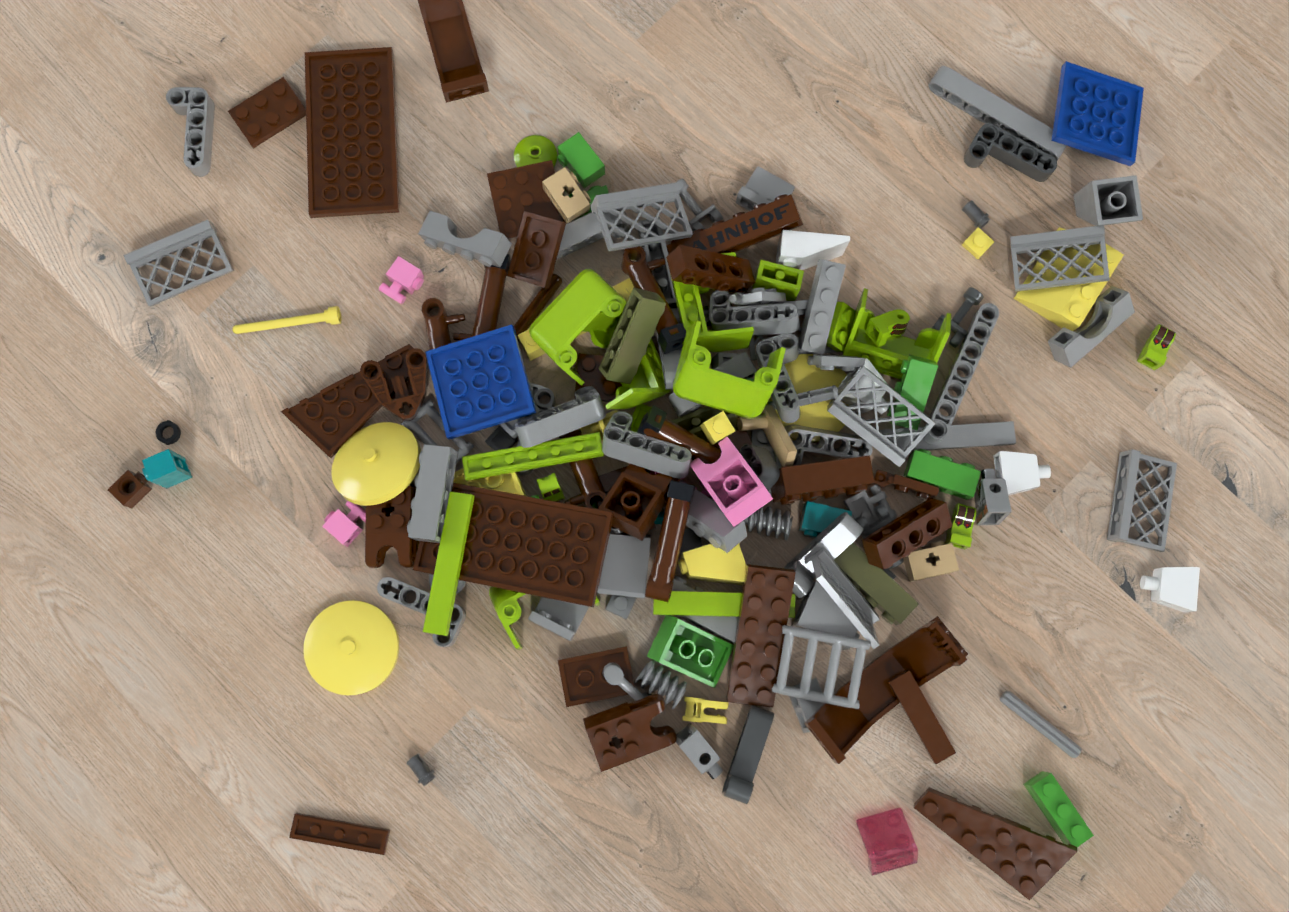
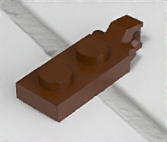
M876 470L874 475V484L882 488L890 484L895 486L894 490L902 493H908V490L916 492V497L925 500L938 496V487L882 470Z

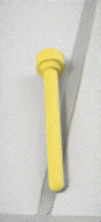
M333 306L328 307V310H324V313L235 325L232 331L235 334L324 321L335 325L341 324L342 319L339 307Z

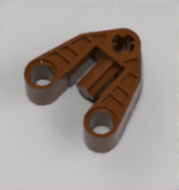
M413 348L407 352L405 358L414 395H409L404 375L391 378L396 397L395 400L391 398L389 387L380 365L373 360L364 362L361 365L360 373L381 406L403 421L413 420L419 412L427 391V357L425 353L418 348ZM419 355L423 358V361L420 365H412L410 363L411 358ZM370 367H375L378 369V373L375 377L370 378L366 376V370ZM404 405H408L409 408L413 407V409L409 410V415H405L404 412L401 414L400 411L404 410Z

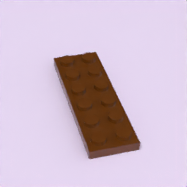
M747 564L727 689V702L774 707L776 693L772 692V687L777 683L785 634H782L783 625L787 626L796 574L795 570Z

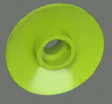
M531 135L525 137L517 144L514 150V161L517 167L552 160L555 167L557 162L556 147L544 136ZM532 151H539L537 155L531 154Z

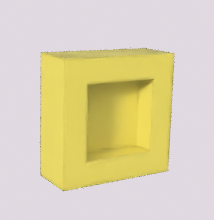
M978 227L964 241L962 246L976 259H979L992 246L994 241Z

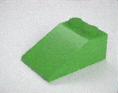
M665 615L647 657L715 688L734 645L674 616Z

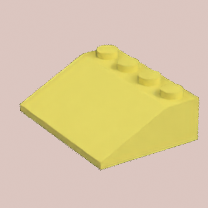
M1059 227L1056 231L1066 230V229H1063V228H1060V227ZM1100 244L1090 245L1085 251L1096 257L1101 251ZM1106 244L1110 278L1124 254ZM1070 247L1066 248L1062 254L1072 260L1079 251ZM1050 250L1042 252L1040 258L1048 263L1055 254ZM1082 254L1075 263L1085 269L1092 260ZM1058 257L1052 266L1061 272L1068 263ZM1037 261L1032 271L1038 274L1045 266ZM1096 263L1088 270L1094 276L1104 275L1103 268ZM1071 266L1064 275L1072 279L1077 278L1081 272ZM1047 269L1041 278L1046 281H1053L1057 274ZM1029 274L1023 284H1029L1034 277ZM1108 281L1018 291L1014 299L1060 328L1065 327L1075 331L1082 324Z

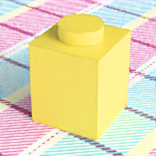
M724 411L700 425L712 445L735 432Z

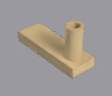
M766 405L762 414L755 418L739 417L737 419L739 431L763 429L782 467L793 466L797 449L772 405Z

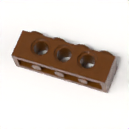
M679 245L666 257L672 281L733 293H745L748 288L756 283L748 259Z
M929 498L862 539L868 563L881 569L890 568L901 558L909 556L917 548L925 546L928 541L942 535L944 531L953 526L947 503Z

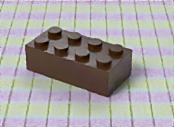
M870 455L779 468V478L771 488L773 503L781 502V505H789L803 499V502L817 500L816 498L823 496L825 499H831L846 493V496L859 494L861 491L868 490L867 486L875 483Z

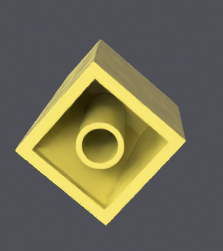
M708 544L683 552L680 557L681 559L678 562L679 569L682 575L686 574L687 579L744 586L747 566L739 544L728 553L720 548H715L712 544Z

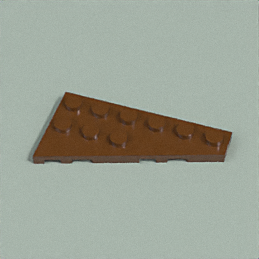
M410 344L377 362L383 371L391 397L395 394L391 378L404 375L405 381L409 380V371L405 357L407 352L413 349ZM415 355L411 358L410 363L412 365H420L423 358ZM370 367L366 370V376L370 378L375 377L378 373V369L375 367ZM359 371L281 412L327 456L332 458L340 447L354 433L359 431L382 406Z
M930 787L914 803V809L1028 900H1031L1078 851L1074 845L1069 843L1066 845L1056 841L1054 837L1044 836L1031 831V828L997 814L991 815L982 811L977 806H969L959 802L957 798Z

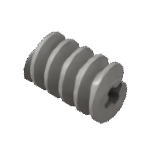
M768 506L764 512L763 507L747 517L744 522L745 525H748V532L757 527V534H760L763 529H766V536L775 531V538L784 533V540L787 541L793 516L790 518L789 511H785L781 516V510L778 508L772 514V508Z
M652 660L645 665L634 683L642 679L641 688L649 684V693L651 694L658 690L657 694L666 696V705L674 701L672 707L674 709L686 691L687 682L683 681L678 685V676L670 679L671 671L668 670L662 674L663 666L660 665L654 669L655 660Z

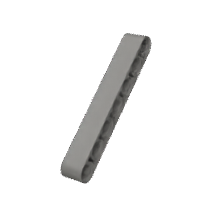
M941 66L928 85L930 91L972 117L984 124L991 123L1051 155L1056 161H1058L1067 146L1051 141L1052 128L949 67Z
M992 303L983 304L971 321L968 332L963 339L929 416L936 423L932 428L937 429L940 436L933 435L930 429L923 437L924 441L928 444L935 445L940 443L951 427L999 317V309ZM982 313L987 314L990 319L984 318ZM974 332H978L982 338H977ZM965 351H970L974 358L968 357ZM957 370L963 371L965 377L959 376ZM948 389L954 390L957 396H951ZM939 409H945L948 412V416H943Z

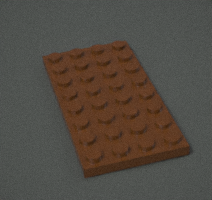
M392 47L305 52L308 209L310 218L400 212Z
M453 483L452 492L475 496L459 580L594 608L613 522V512ZM419 541L413 571L434 575L440 543Z

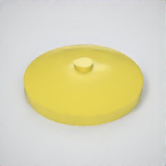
M800 354L796 360L784 364L796 394L832 385L838 388L847 374L842 369H836L835 366L834 370H822L815 365H808V356L816 354ZM832 399L800 406V417L794 423H785L781 420L784 428L787 425L794 424L839 432L845 426L844 423L827 411V405ZM793 432L789 436L790 439L795 441L798 438V432ZM820 436L813 437L811 443H818Z
M381 422L364 427L354 433L338 450L331 470L333 484L346 500L357 505L371 506L389 501L403 492L418 473L420 468V444L409 429L397 423Z
M343 601L324 609L309 626L304 640V660L309 673L320 686L340 695H359L380 686L392 673L399 655V638L391 619L378 607L362 601Z

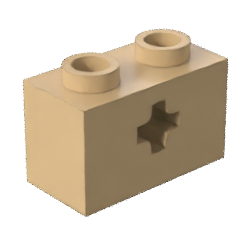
M564 167L542 181V187L564 221L568 224L590 211L591 199L585 190L581 191L577 184L579 182L574 173H569ZM564 193H572V197L570 198L568 195L564 197Z
M944 541L931 543V548L922 549V547H919L911 552L909 556L903 558L909 582L959 571L953 544L945 545ZM934 558V562L926 563V559Z

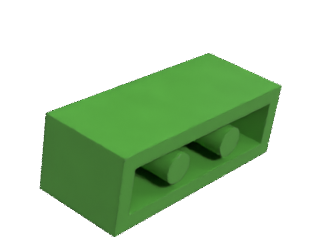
M909 354L908 359L903 360L900 373H903L901 382H896L894 390L924 412L938 364L936 361ZM904 404L893 405L894 417L908 416V409ZM891 405L887 410V416L892 417ZM921 418L911 419L913 430H918ZM909 420L895 421V425L909 428Z
M918 449L910 453L903 477L938 487L940 492L969 500L974 497L981 471L976 470L975 466L971 464H957L950 457H936L931 455V452L928 450Z
M1042 771L1023 784L1064 844L1068 845L1069 843L1079 847L1094 836L1052 773Z

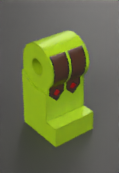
M896 309L870 318L865 333L877 347H881L886 344L887 338L901 336L905 333L910 316L906 311Z
M1158 324L1152 331L1149 339H1147L1137 362L1153 370L1163 366L1167 359V352L1175 339L1176 332Z
M555 473L536 480L544 500L557 502L565 499Z
M959 503L955 505L951 518L953 526L947 531L945 544L952 543L953 547L964 550L971 547V534L976 517V508Z

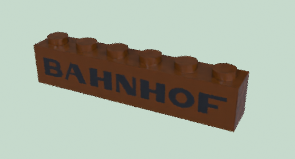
M784 194L776 197L775 201L771 203L756 205L753 208L754 210L749 212L736 213L732 219L717 221L710 228L695 230L692 232L693 235L691 237L672 240L671 244L666 245L668 255L679 245L720 254L738 252L780 235L782 230H792L802 226L803 222L791 194L788 196Z

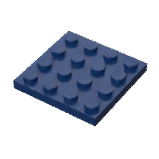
M1066 61L1061 67L1051 141L1127 166L1133 165L1136 161L1144 88Z
M512 324L425 352L447 439L457 438L537 413L516 332Z

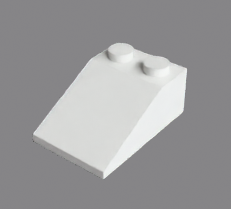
M782 230L777 245L776 264L804 270L817 265L819 259L829 261L840 257L850 242V236Z

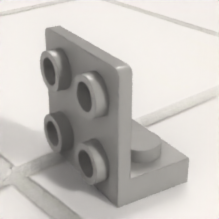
M756 167L746 186H742L738 192L736 203L751 211L758 204H768L775 201L774 199L780 195L787 194L788 196L792 194L795 187L763 168Z
M541 597L535 611L531 612L528 620L572 641L589 607Z

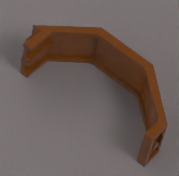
M418 0L446 103L489 92L486 76L479 61L463 1Z
M937 616L889 648L863 669L857 698L860 703L859 709L824 703L804 724L834 763L840 764L846 759L844 756L846 752L875 722L899 704L888 680L908 669L920 687L948 668L963 664L967 660L966 656L968 653ZM851 680L839 688L833 695L848 698Z

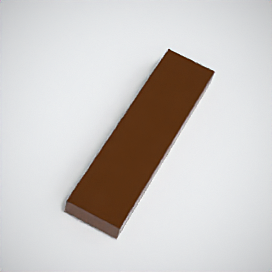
M907 669L888 680L890 687L933 763L938 764L955 754L953 746L910 670Z
M295 813L289 838L385 855L390 829Z

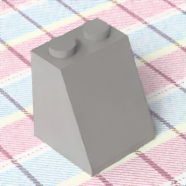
M1137 175L1094 180L1073 195L1076 216L1095 226L1143 220Z
M611 527L597 593L645 598L651 535L646 534L643 541L615 527Z
M814 582L812 589L804 596L791 626L859 639L860 634L857 633V628L820 583ZM842 646L841 651L848 650L850 647Z

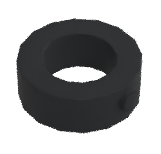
M167 420L157 426L155 433L159 441L165 445H170L179 440L181 430L178 425ZM172 427L174 431L172 437L164 438V429Z

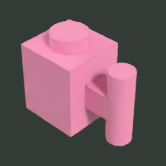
M398 256L386 273L392 285L388 286L382 283L379 291L398 303L403 304L406 296L400 293L402 289L412 295L415 290L417 291L421 288L424 282V275L419 268Z
M349 501L345 504L351 510L348 515L339 509L336 512L332 511L326 516L325 524L322 526L346 547L363 531L356 524V521L360 518L366 523V510L360 505Z

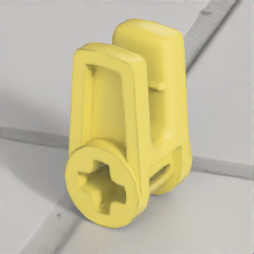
M684 697L686 709L685 716H682V721L727 724V717L720 716L719 714H704V709H728L729 702Z

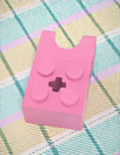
M725 437L718 442L722 453L716 462L705 464L699 458H696L690 462V466L733 527H735L773 500V498L730 439Z

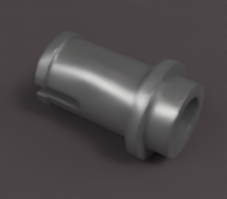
M972 200L962 209L975 223V227L978 226L981 229L990 221L988 218L989 214H985Z
M420 754L413 756L407 761L406 764L409 765L419 779L417 781L419 784L422 783L425 786L435 778L433 774L435 771L429 769L420 757Z

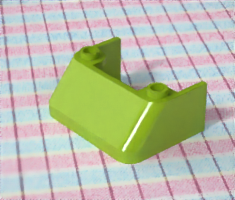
M731 252V253H721V254H725V255H730V256L736 257V253H735V252ZM672 281L680 322L687 331V328L694 322L701 321L696 345L705 347L709 352L738 350L749 347L754 332L753 327L721 331L707 330L700 294L706 293L710 288Z
M585 269L574 278L532 323L529 329L530 336L561 369L582 386L585 382L572 367L577 360V352L570 343L600 311L609 317L621 315L627 300L596 271Z
M863 289L843 352L844 356L867 358L879 373L898 379L902 378L903 373H900L903 360L908 359L909 354L938 362L950 335L951 313L946 314L940 330L932 328L923 329L919 332L916 340L905 336H891L887 338L885 345L877 347L865 333L869 319L875 317L872 311L865 309L868 289Z
M600 311L583 331L590 332L594 345L600 348H608L621 315L609 317ZM652 338L631 384L621 383L623 387L616 390V399L605 405L607 409H630L662 397L671 391V389L665 388L661 360Z
M701 321L694 322L687 328L673 382V391L676 396L748 419L759 416L778 383L786 348L781 347L771 353L767 367L757 370L753 381L709 368L711 363L710 352L705 347L696 345Z
M490 587L489 597L513 645L517 650H520L523 647L511 624L518 621L521 617L522 611L517 599L525 594ZM596 596L595 605L598 606L600 602Z

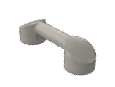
M608 663L604 667L603 676L606 681L611 685H619L635 701L652 695L650 693H641L628 682L617 663Z

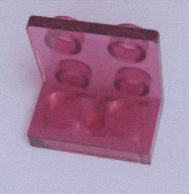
M901 808L856 820V825L869 857L868 867L872 876L917 863L918 848Z

